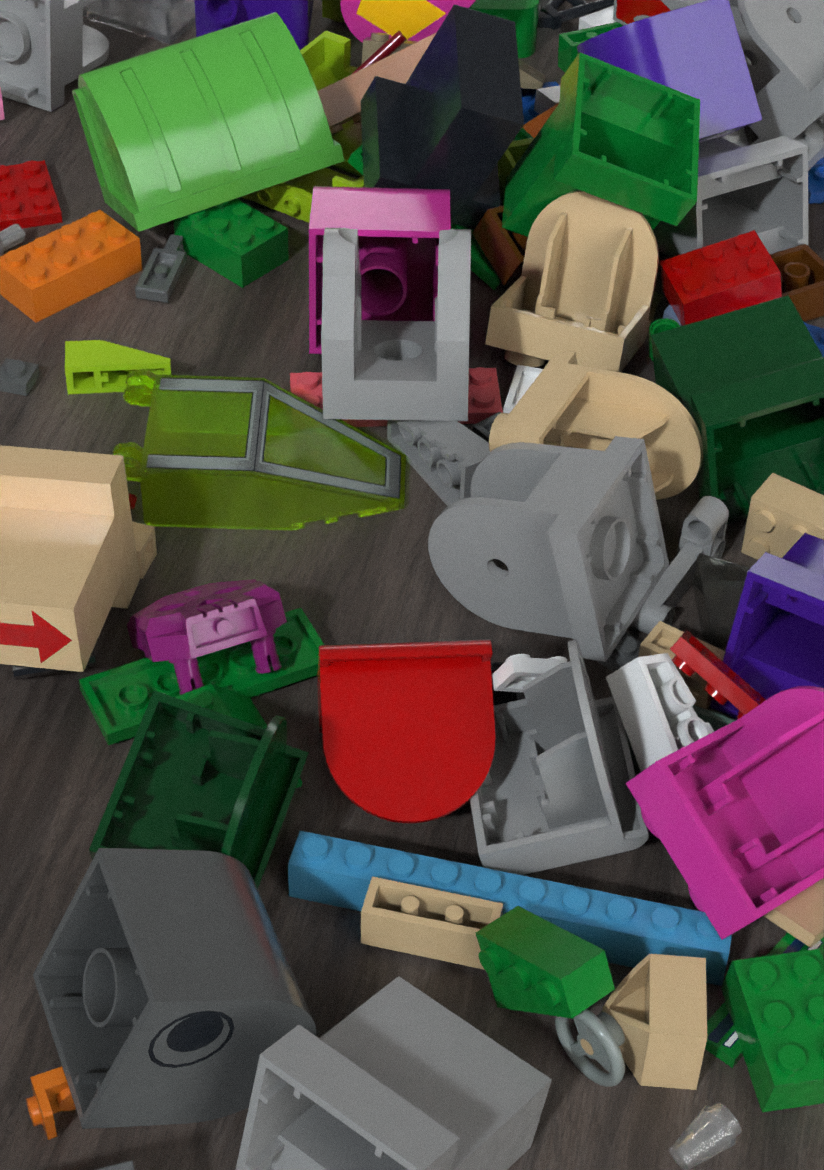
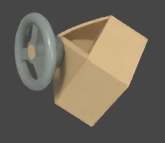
M648 954L616 987L603 1006L601 1013L596 1016L590 1010L585 1009L573 1018L579 1033L576 1042L570 1031L569 1018L555 1016V1027L559 1041L573 1064L590 1080L605 1087L616 1086L622 1081L625 1073V1061L641 1086L696 1090L707 1042L706 958ZM585 1055H587L591 1059H595L608 1072L600 1070Z

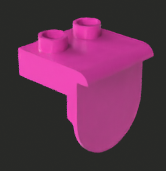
M797 686L783 690L765 700L740 719L656 761L626 783L641 808V815L646 827L661 840L688 884L689 894L694 905L699 911L706 913L722 940L824 878V688Z

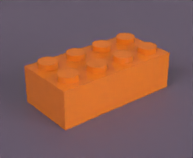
M102 210L92 212L77 221L64 225L60 229L43 237L36 238L34 241L0 256V295L37 323L142 271L140 238Z

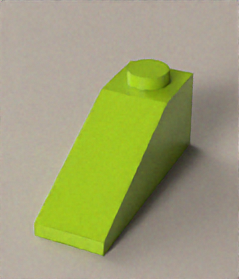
M103 340L65 341V375L68 395L157 391L160 387L161 377L172 378L170 358Z

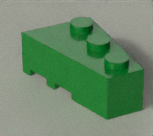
M516 906L475 932L481 950L479 952V960L488 974L497 1008L572 1019L615 990L605 950L520 906Z

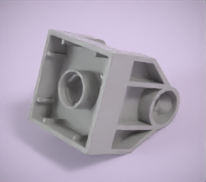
M325 227L323 239L321 328L323 419L468 421L471 229L439 230L438 296L435 298V321L362 320L358 229Z

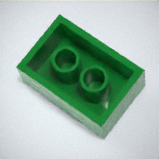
M233 199L173 220L174 235L183 236V249L188 256L242 288L289 260L288 228L238 199Z
M820 949L732 960L721 990L741 1043L742 1054L762 1113L824 1103V960Z

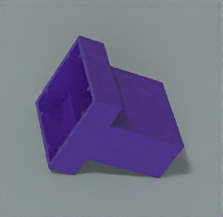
M804 533L782 558L765 552L748 570L724 654L723 662L765 699L791 687L816 686L824 688V540ZM712 697L710 708L738 719L737 713L739 710L731 702L727 701L722 705Z

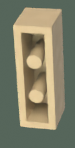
M372 876L361 910V944L485 970L479 960V952L481 950L475 932L502 916L503 903Z

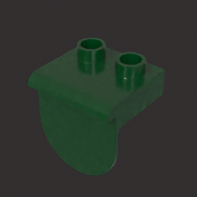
M154 690L89 848L91 858L93 860L99 848L218 852L231 856L244 864L250 871L258 889L309 752L287 745V720L284 717L274 716L267 729Z

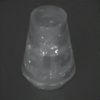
M716 1102L711 1107L705 1105L669 1148V1152L683 1170H690L694 1166L736 1145V1137L742 1133L741 1126L735 1116L723 1104Z

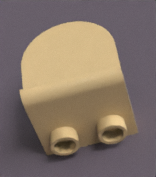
M581 190L564 194L548 204L537 216L530 229L522 275L491 306L485 345L505 349V359L515 365L539 367L544 365L545 360L550 361L557 354L574 351L576 352L577 365L622 372L647 338L651 321L648 319L659 266L657 241L651 226L642 213Z
M574 351L563 352L554 356L509 414L500 413L497 415L489 435L490 452L502 445L518 442L605 451L615 436L644 439L656 500L669 498L684 491L697 476L703 461V443L700 431L691 414L676 397L656 383L639 376L577 365L576 352Z

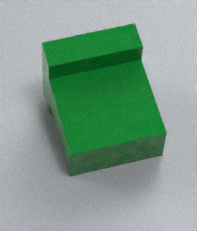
M579 52L561 78L558 106L506 178L502 228L528 237L535 219L548 204L564 194L577 190L642 213L652 230L660 221L677 226L697 203L700 99Z

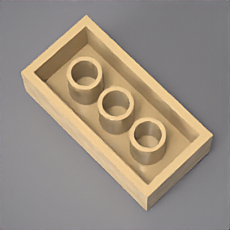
M772 473L751 497L741 550L742 553L757 560L765 552L782 558L804 533L824 540V495Z

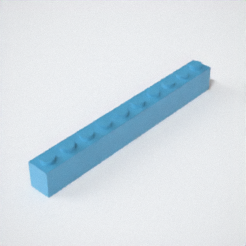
M299 831L288 862L289 897L361 911L372 876L503 903L502 915L516 906H520L605 950L608 963L634 968L648 954L706 958V983L719 986L723 984L732 934L722 940L706 913L702 911L305 831Z

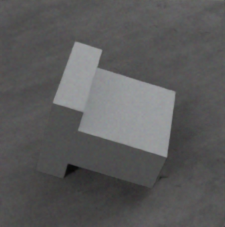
M398 976L320 1038L299 1024L260 1054L236 1170H508L531 1148L552 1079Z

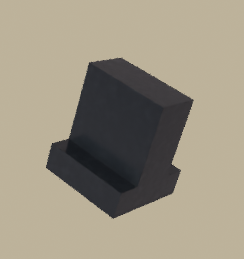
M454 4L406 84L378 76L374 77L360 101L364 187L450 189L451 223L475 229L488 209L501 206L498 161L524 125L515 22Z

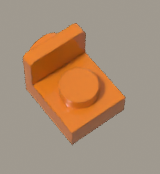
M62 1066L30 1077L33 1096L26 1098L28 1112L34 1127L43 1125L47 1140L57 1137L53 1114L76 1109Z

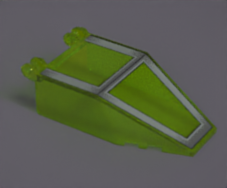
M148 369L132 371L127 375V387L124 389L123 395L124 401L134 406H150L144 446L142 448L135 442L119 443L114 447L113 455L124 456L126 479L128 481L141 482L143 516L146 525L293 531L303 529L304 523L324 519L325 524L338 522V516L358 513L360 518L404 509L405 454L341 419H323L322 409L265 378L156 375Z

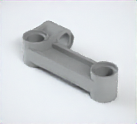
M705 496L699 500L685 518L677 547V556L668 566L629 627L649 634L659 621L671 626L675 614V606L702 570L706 568L712 571L716 568L724 552V539L729 511L721 500L716 497Z

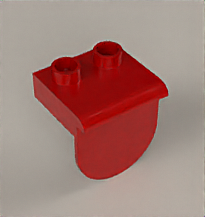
M490 639L319 646L317 682L319 733H322L323 751L329 772L336 785L351 802L365 812L380 819L398 823H422L447 816L466 804L475 795L487 777L495 752V719L491 676V658L493 653Z

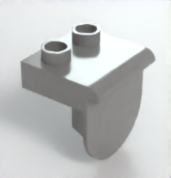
M577 639L568 641L569 662L557 665L522 686L525 699L494 706L495 752L493 761L483 784L470 799L478 854L484 868L525 875L631 851L639 848L648 840V830L641 815V808L626 785L629 780L635 777L625 727L613 696L599 700L594 699Z

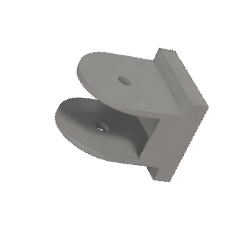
M0 0V87L2 97L50 112L64 105V86L77 79L79 74L89 72L98 67L109 56L108 39L98 30L83 25V7L96 0Z
M738 0V7L731 6L744 56L748 57L752 65L747 63L763 119L749 126L759 137L751 145L782 136L795 139L824 113V0ZM787 13L794 18L796 23L788 18Z
M615 436L605 451L524 442L505 444L495 448L484 457L473 474L470 488L471 497L448 505L437 517L430 529L428 551L437 576L450 594L477 616L510 629L572 638L573 640L577 639L583 658L606 662L669 566L644 439ZM493 559H498L505 563L508 571L497 567Z

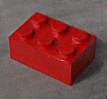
M755 230L659 262L663 292L682 326L782 297L780 270Z

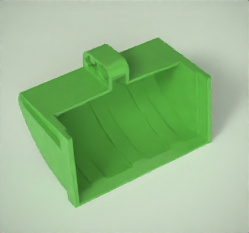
M276 12L79 74L78 89L72 90L104 201L138 232L345 161L341 144L332 138L319 94L306 62L290 31Z

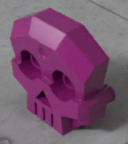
M249 579L208 583L164 596L133 614L127 623V628L133 648L143 650L145 657L152 662L168 661L173 663L181 695L205 686L203 685L197 657L250 641L256 673L271 672L269 667H272L274 671L280 669L282 666L278 658L273 634L276 633V628L287 621L279 592L261 581Z

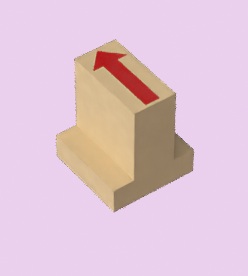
M0 445V664L84 672L111 607L128 609L140 580L124 456Z

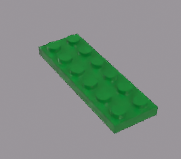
M300 607L285 612L287 622L276 628V633L273 634L278 658L282 666L280 669L274 671L272 667H269L271 671L269 673H256L250 641L199 656L197 661L203 685L214 684L251 698L318 675L319 646L324 645V643ZM147 657L79 679L80 691L108 746L136 736L154 690L172 697L180 695L173 663L168 661L152 662Z

